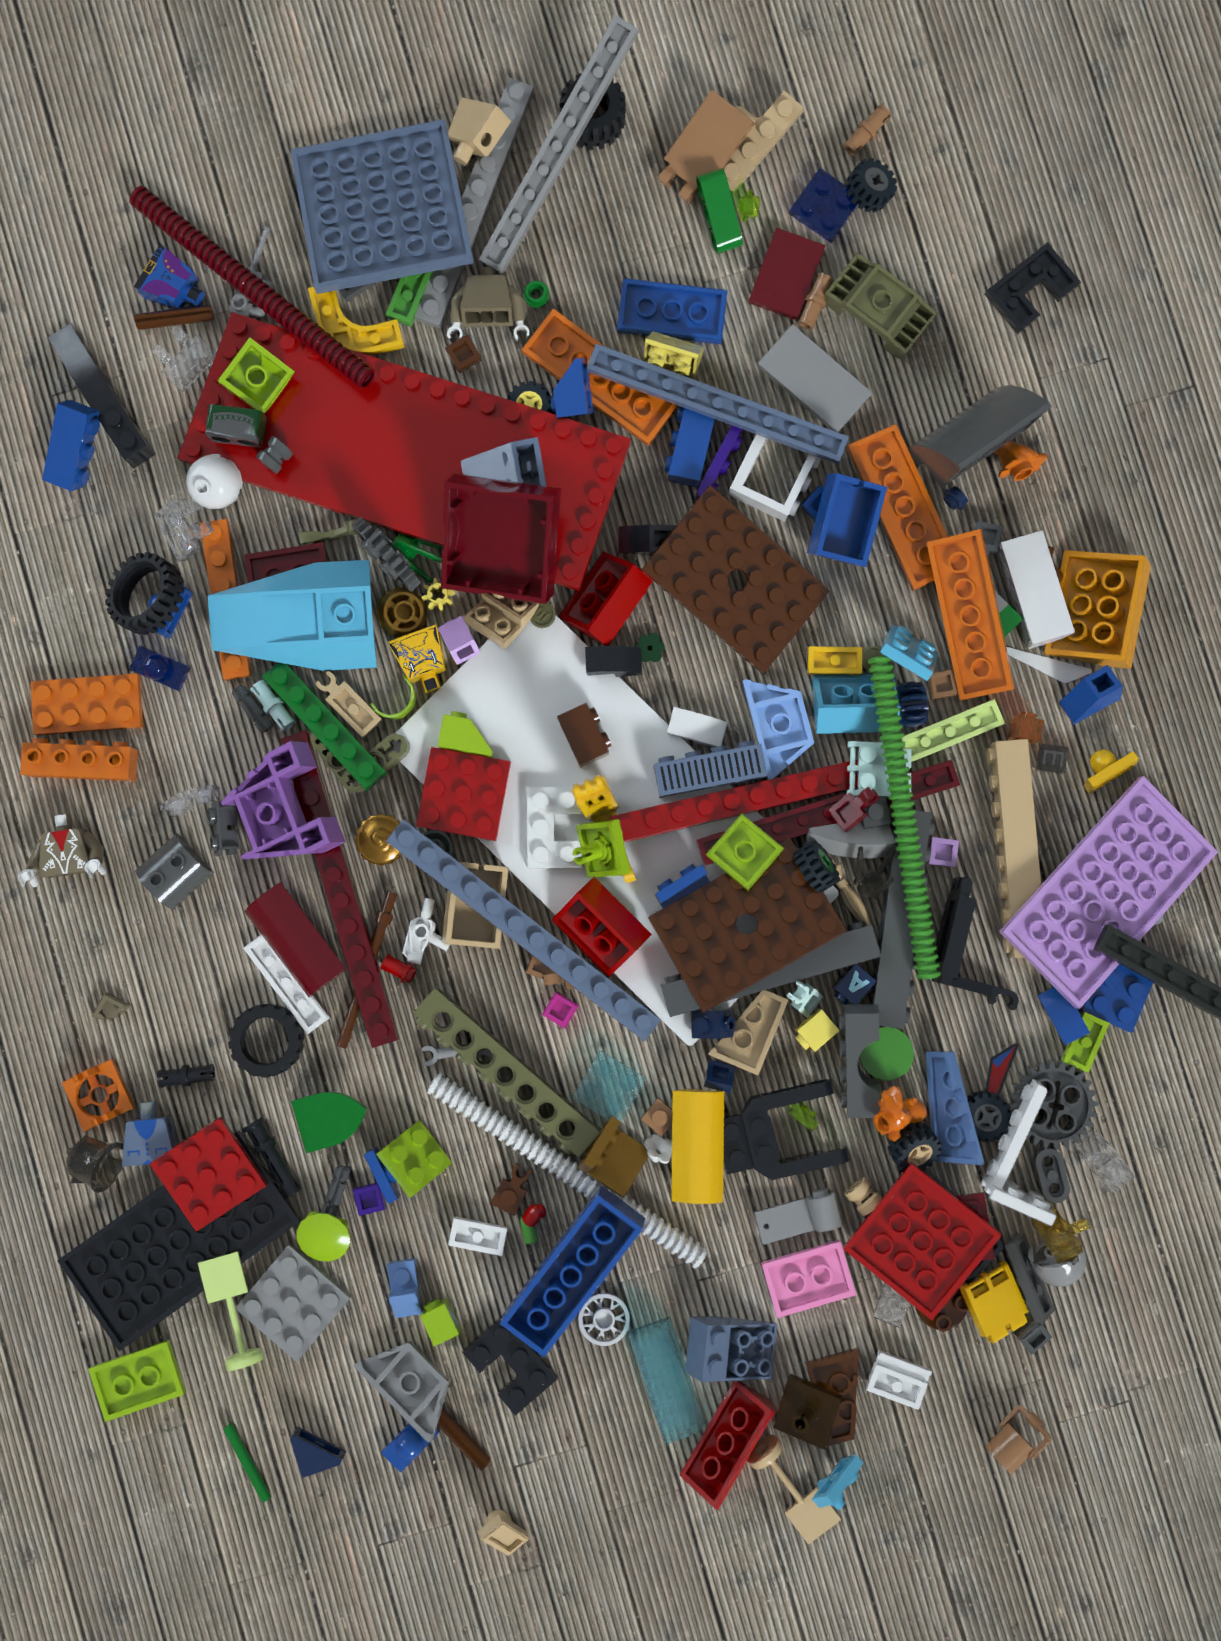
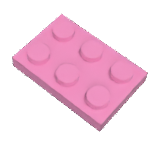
M840 1240L761 1262L777 1318L856 1295Z

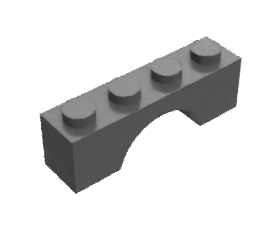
M878 1004L844 1005V1014H839L840 1031H845V1040H840V1057H845V1066H840L841 1083L846 1082V1092H841V1108L847 1109V1118H874L880 1111L878 1105L880 1100L879 1081L869 1078L861 1071L858 1066V1059L861 1052L869 1044L879 1040Z

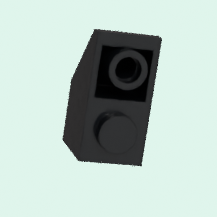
M676 525L619 526L618 554L653 555Z

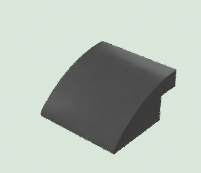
M1003 385L989 392L908 448L916 468L925 464L938 485L943 488L1027 430L1052 405L1049 401L1032 391L1018 386Z

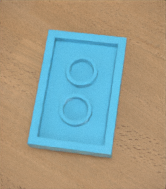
M893 624L886 635L880 653L928 681L934 672L938 651L935 650L936 647L925 639L920 641L913 637V632L902 625L897 627Z

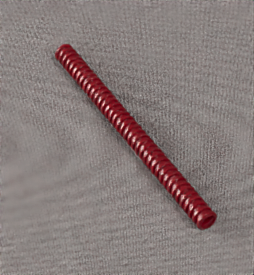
M138 186L133 190L129 199L132 207L136 208L137 211L142 213L151 222H154L157 227H160L162 231L166 232L167 235L172 237L181 246H184L187 251H190L193 256H196L198 260L202 261L217 275H220L228 284L239 290L253 304L257 305L266 314H269L278 324H282L283 328L288 329L291 334H294L308 348L313 349L316 354H319L333 368L338 369L341 374H344L358 388L363 389L372 382L375 370L369 367L366 362H362L361 358L356 357L341 342H337L336 338L331 337L316 322L306 317L297 307H294L278 292H275L262 279L257 278L242 263H239L237 259L214 243L213 240L202 234L199 229H196L183 216L172 210L169 205H166L163 200H160L158 196L154 195L145 186Z

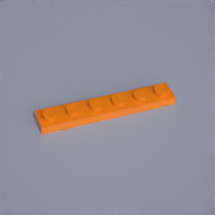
M221 519L200 523L210 594L237 587L238 580L229 521ZM219 651L222 676L225 681L252 677L249 657Z

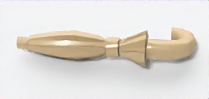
M841 863L837 864L836 870L839 872L840 880L836 885L841 890L846 906L859 922H864V926L872 925L860 896L843 878Z

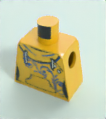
M436 624L388 641L393 654L411 683L421 680L425 693H431L441 688L436 675L446 671L441 635Z

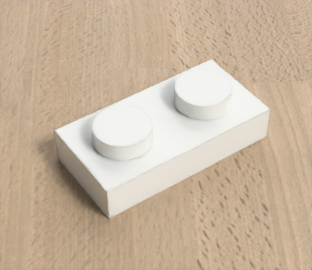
M454 1216L448 1246L502 1256L508 1227Z

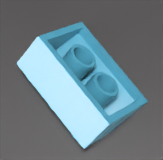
M872 674L813 675V717L816 734L878 732L880 724H877L879 715L875 713L878 711V708L874 706L876 698H873L875 690H872L871 687L874 685V682L870 681V677H873Z

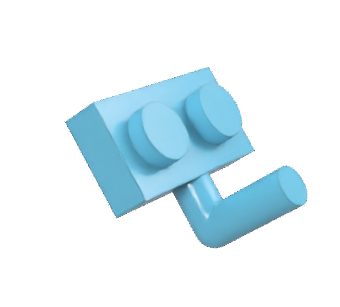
M857 1455L841 1458L829 1476L818 1481L817 1486L819 1490L812 1500L819 1508L831 1505L840 1510L845 1505L843 1491L858 1478V1470L863 1465Z

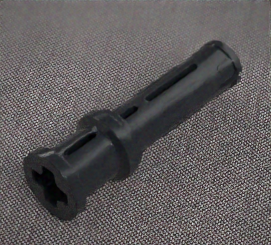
M262 1116L244 1127L242 1131L248 1134L255 1146L253 1150L255 1153L257 1152L262 1155L276 1181L282 1188L285 1197L288 1198L302 1188L275 1145L277 1139L269 1133L264 1124L265 1119Z

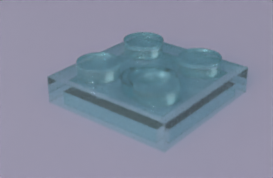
M599 1050L572 1098L607 1119L613 1116L622 1122L647 1077Z

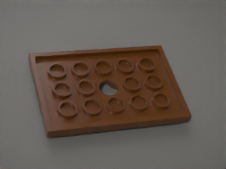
M711 485L704 490L641 569L644 574L761 674L767 671L830 591ZM733 570H740L746 576V585L740 591H734L728 586L727 577Z
M791 838L779 843L784 850L748 891L726 873L648 917L702 1013L707 1012L846 933L847 930L823 891L820 893L816 892L814 887H811L809 882L805 880L803 873L800 872L794 858V852L797 851V848ZM750 914L756 918L758 927L755 932L747 935L738 931L736 921L741 915Z

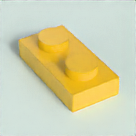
M809 646L807 648V675L862 674V647Z

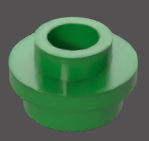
M532 281L525 286L523 297L526 304L530 307H543L549 300V289L543 282ZM535 292H539L541 294V297L538 299H534L532 297V294Z

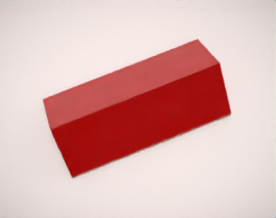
M733 1381L680 1473V1476L715 1510H719L775 1413L772 1401L741 1381Z

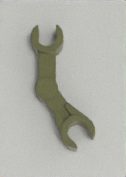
M357 519L346 522L347 526L332 529L328 532L306 531L298 533L300 544L302 546L323 542L322 540H338L341 536L347 534L357 535L351 526Z

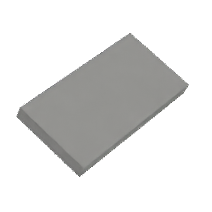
M793 324L757 364V367L829 429L838 433L872 395V392Z

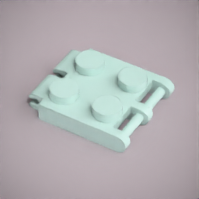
M848 742L847 748H850V765L847 766V772H850V789L847 790V794L851 793L856 797L865 788L869 787L871 790L875 789L880 798L891 796L890 791H887V788L890 787L889 783H886L888 774L886 775L884 772L887 770V767L883 765V762H886L885 757H882L884 749H881V745H883V742ZM856 749H858V765H855ZM903 749L907 751V754H904L905 759H908L906 767H909L910 769L911 749ZM855 773H858V790L855 789Z

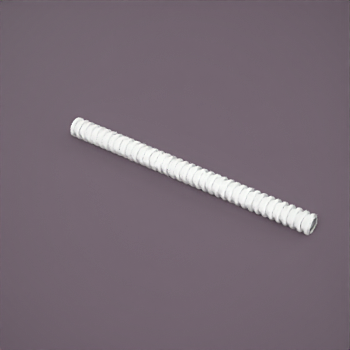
M441 1072L435 1076L429 1085L427 1094L433 1093L435 1099H442L441 1103H448V1107L450 1109L454 1107L456 1113H463L464 1118L468 1116L471 1118L470 1122L473 1123L475 1121L478 1123L477 1126L479 1128L481 1126L485 1128V1132H488V1130L492 1132L491 1136H498L499 1141H506L505 1145H512L514 1151L518 1149L520 1155H527L528 1160H531V1158L535 1160L534 1164H541L543 1170L547 1168L549 1174H556L555 1178H562L563 1183L566 1184L568 1182L571 1188L576 1187L578 1193H581V1191L585 1193L584 1197L587 1198L589 1196L592 1198L601 1185L604 1186L577 1168L578 1162H571L569 1156L565 1158L563 1152H556L557 1148L554 1147L552 1149L549 1147V1143H542L543 1139H536L534 1133L530 1135L528 1129H521L520 1124L516 1126L513 1124L514 1120H507L505 1114L501 1116L499 1114L500 1111L496 1110L495 1112L492 1110L493 1107L491 1105L487 1107L485 1101H478L479 1097H472L470 1091L466 1093L464 1087H457L456 1082L452 1084L449 1082L450 1078L447 1077L445 1079L442 1077L443 1074ZM604 1186L646 1218L641 1232L642 1235L647 1234L649 1235L648 1239H655L658 1245L663 1244L665 1250L669 1248L671 1254H678L677 1258H684L686 1264L692 1263L691 1267L694 1269L700 1266L707 1254L706 1246L701 1247L700 1242H693L691 1236L687 1238L685 1232H678L679 1228H672L671 1223H664L662 1217L658 1219L656 1213H649L650 1209H643L642 1204H635L636 1200H629L627 1194L621 1197Z

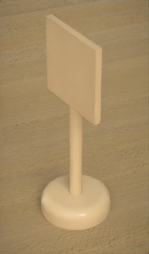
M776 1435L765 1436L757 1442L747 1462L753 1469H763L770 1465L797 1500L784 1513L809 1545L837 1524L841 1518L831 1505L819 1508L813 1502L812 1498L819 1490L818 1487L802 1497L775 1461L782 1450L781 1441Z

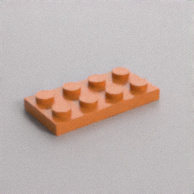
M138 673L31 681L34 735L143 728L141 677Z

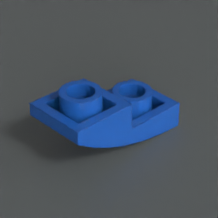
M1054 987L1037 995L1064 1045L1090 1033L1077 1008H1074Z

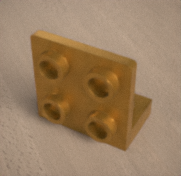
M612 1116L604 1123L600 1134L594 1139L577 1168L619 1196L624 1197L649 1156L645 1146L618 1129L621 1122Z

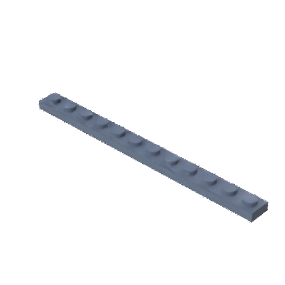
M404 819L385 841L642 1041H646L660 1022V1018Z

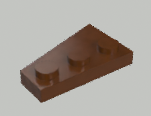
M858 1347L805 1362L810 1382L843 1395L828 1446L855 1439Z

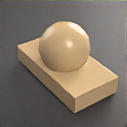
M498 1509L489 1513L486 1517L485 1525L477 1531L482 1541L507 1556L511 1555L529 1539L526 1530L513 1523L506 1511Z

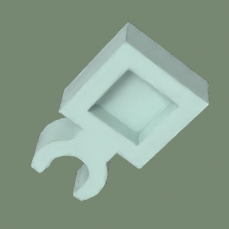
M797 981L795 983L798 986L796 992L793 994L788 993L787 998L793 1001L790 1005L808 1018L824 996L808 983L803 984L801 981Z

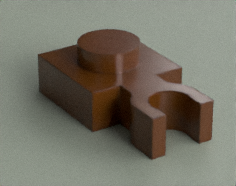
M517 1162L512 1170L511 1181L503 1177L490 1203L514 1216L528 1190L522 1187L521 1184L527 1181L532 1170L528 1169L525 1176L517 1175L516 1170L519 1167Z

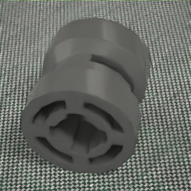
M272 436L267 442L269 448L260 450L255 457L273 473L277 474L282 469L281 464L283 460H289L294 453L280 440Z

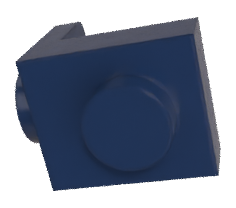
M701 1010L691 1011L692 1038L723 1039L733 1037L735 1029L733 1010H708L705 1013H702Z

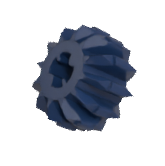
M911 681L898 685L896 690L900 702L899 716H901L899 723L903 727L909 726V728L924 725L928 720L929 704L926 688L923 683Z

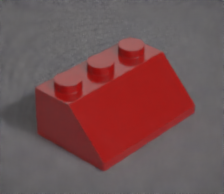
M603 551L583 579L580 591L574 592L558 617L591 640L604 646H609L653 581L635 564Z
M595 877L582 887L551 920L608 978L652 935Z

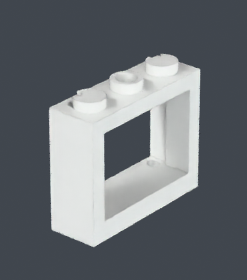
M756 434L729 489L728 495L786 522L788 515L794 517L800 505V502L796 500L800 491L805 493L812 478L808 477L811 468L817 470L822 458L811 454L808 455L783 505L744 486L767 438Z

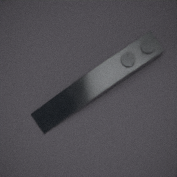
M71 323L48 337L89 406L100 411L98 420L124 460L131 467L136 468L155 456L154 450Z

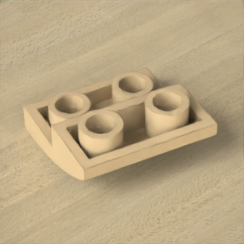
M481 593L482 600L464 616L466 624L505 650L528 624L539 607V603L508 599L492 593Z

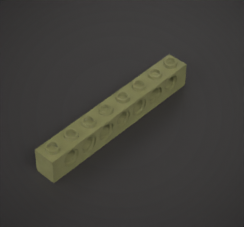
M437 986L413 1012L417 1016L414 1020L423 1029L431 1028L437 1034L435 1039L445 1048L451 1046L458 1052L456 1057L463 1064L468 1066L471 1063L479 1071L476 1074L485 1083H494L499 1088L497 1093L507 1102L512 1099L519 1105L517 1110L528 1120L533 1117L540 1123L538 1128L547 1137L550 1138L552 1135L560 1141L559 1147L571 1156L574 1153L577 1157H580L600 1134V1129ZM445 1012L449 1014L451 1023L448 1026H440L436 1021L438 1013ZM459 1031H468L472 1036L471 1042L468 1044L458 1042L456 1035ZM480 1049H489L493 1055L492 1059L488 1062L480 1061L477 1057V1052ZM506 1066L512 1069L513 1076L510 1079L503 1080L498 1076L497 1071L501 1067ZM525 1084L530 1085L534 1090L533 1094L527 1098L520 1096L518 1093L519 1087ZM542 1103L552 1104L554 1111L550 1115H542L538 1110ZM568 1120L575 1125L570 1133H563L559 1129L563 1121Z

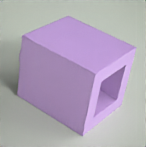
M462 616L451 619L438 627L457 665L481 653Z

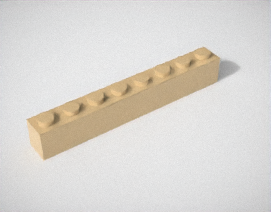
M1028 739L995 741L989 744L990 748L986 752L987 763L992 768V775L989 776L990 791H994L991 813L992 817L996 818L997 829H994L993 837L995 845H998L999 856H996V868L998 872H1001L1002 883L998 884V893L1000 899H1003L1004 910H1001L1000 914L1003 926L1041 885ZM1003 937V948L1004 952L1008 953V958H1024L1023 955L1005 937Z

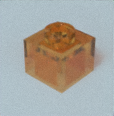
M1021 712V715L1011 718L1007 739H1028L1029 744H1036L1041 741L1045 720L1037 719L1036 714Z

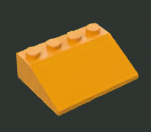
M1064 550L1060 569L1063 573V578L1059 583L1075 632L1065 638L1046 644L1044 654L1101 666L1108 665L1109 667L1131 669L1151 564L1146 556Z

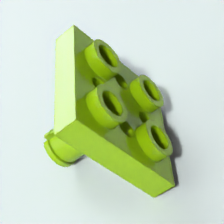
M619 819L585 822L576 825L581 847L575 848L572 854L573 856L578 854L582 856L573 859L578 865L585 864L587 878L622 876L631 873Z

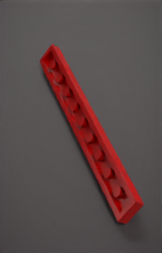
M850 761L610 816L609 820L619 819L624 842H629L740 816L741 813L745 815L840 793L850 789V772H847V766L850 765ZM855 773V789H857L858 773Z

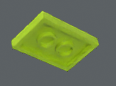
M170 1339L93 1365L88 1369L105 1422L186 1393Z

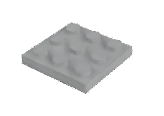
M290 1243L235 1309L297 1362L350 1300L352 1295Z

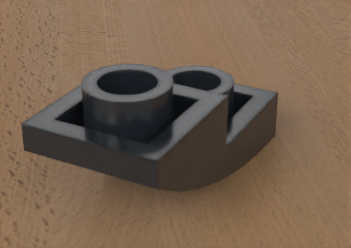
M628 646L585 647L586 673L588 676L615 674L616 677L643 675L641 648Z

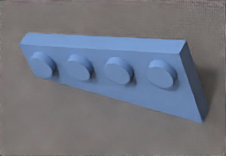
M927 1051L926 1066L930 1129L935 1133L942 1145L940 1147L942 1150L941 1154H937L939 1157L937 1162L970 1165L984 1164L955 1052Z

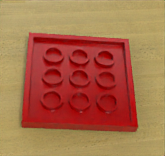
M911 1162L879 1201L874 1210L845 1243L843 1249L929 1319L933 1320L1002 1234Z

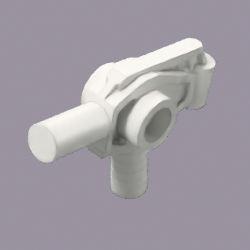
M425 898L421 916L410 921L402 952L407 958V962L421 965L424 950L429 942L446 952L451 945L442 943V936L434 933L436 923L431 920L436 900Z

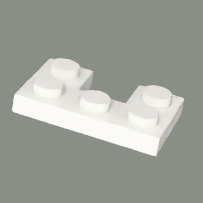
M527 787L528 869L582 868V865L576 864L573 859L582 855L573 856L572 854L575 848L581 847L580 842L555 841L554 815L581 814V810L572 793L573 787Z

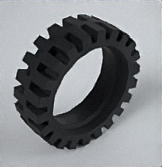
M140 552L136 553V557H128V563L123 561L119 565L120 571L115 569L113 575L116 577L114 580L109 579L108 585L111 586V589H106L105 595L110 598L105 599V605L108 606L106 610L111 615L110 618L117 624L136 634L149 635V632L156 633L158 628L163 629L166 627L165 620L171 622L174 619L171 615L172 612L178 613L180 608L176 604L183 601V597L179 594L184 593V587L181 585L184 583V580L176 566L154 553L145 552L143 554ZM158 571L160 575V590L156 600L142 614L131 616L129 600L133 588L145 575Z

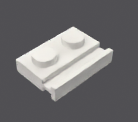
M878 1350L876 1361H874L865 1386L866 1390L919 1410L932 1371L924 1366Z

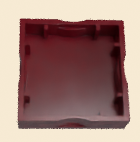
M453 474L444 482L443 521L445 526V543L442 550L441 588L475 594L492 593L508 599L546 604L554 595L561 488Z

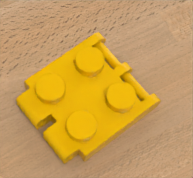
M1006 1261L999 1262L997 1268L988 1273L982 1272L975 1281L969 1284L964 1283L959 1287L980 1336L986 1337L989 1343L992 1342L994 1344L1007 1336L1008 1331L1013 1332L1028 1323L1025 1314L1029 1311Z

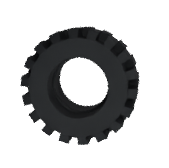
M581 73L576 75L575 81L570 79L567 82V88H563L561 92L562 98H560L559 102L560 112L578 82ZM614 78L599 103L607 112L601 117L590 119L577 142L578 147L583 148L586 145L588 150H593V146H598L600 150L605 148V143H608L609 146L612 145L614 137H620L621 130L625 126L626 102L624 91L621 92V86L618 82L614 83Z

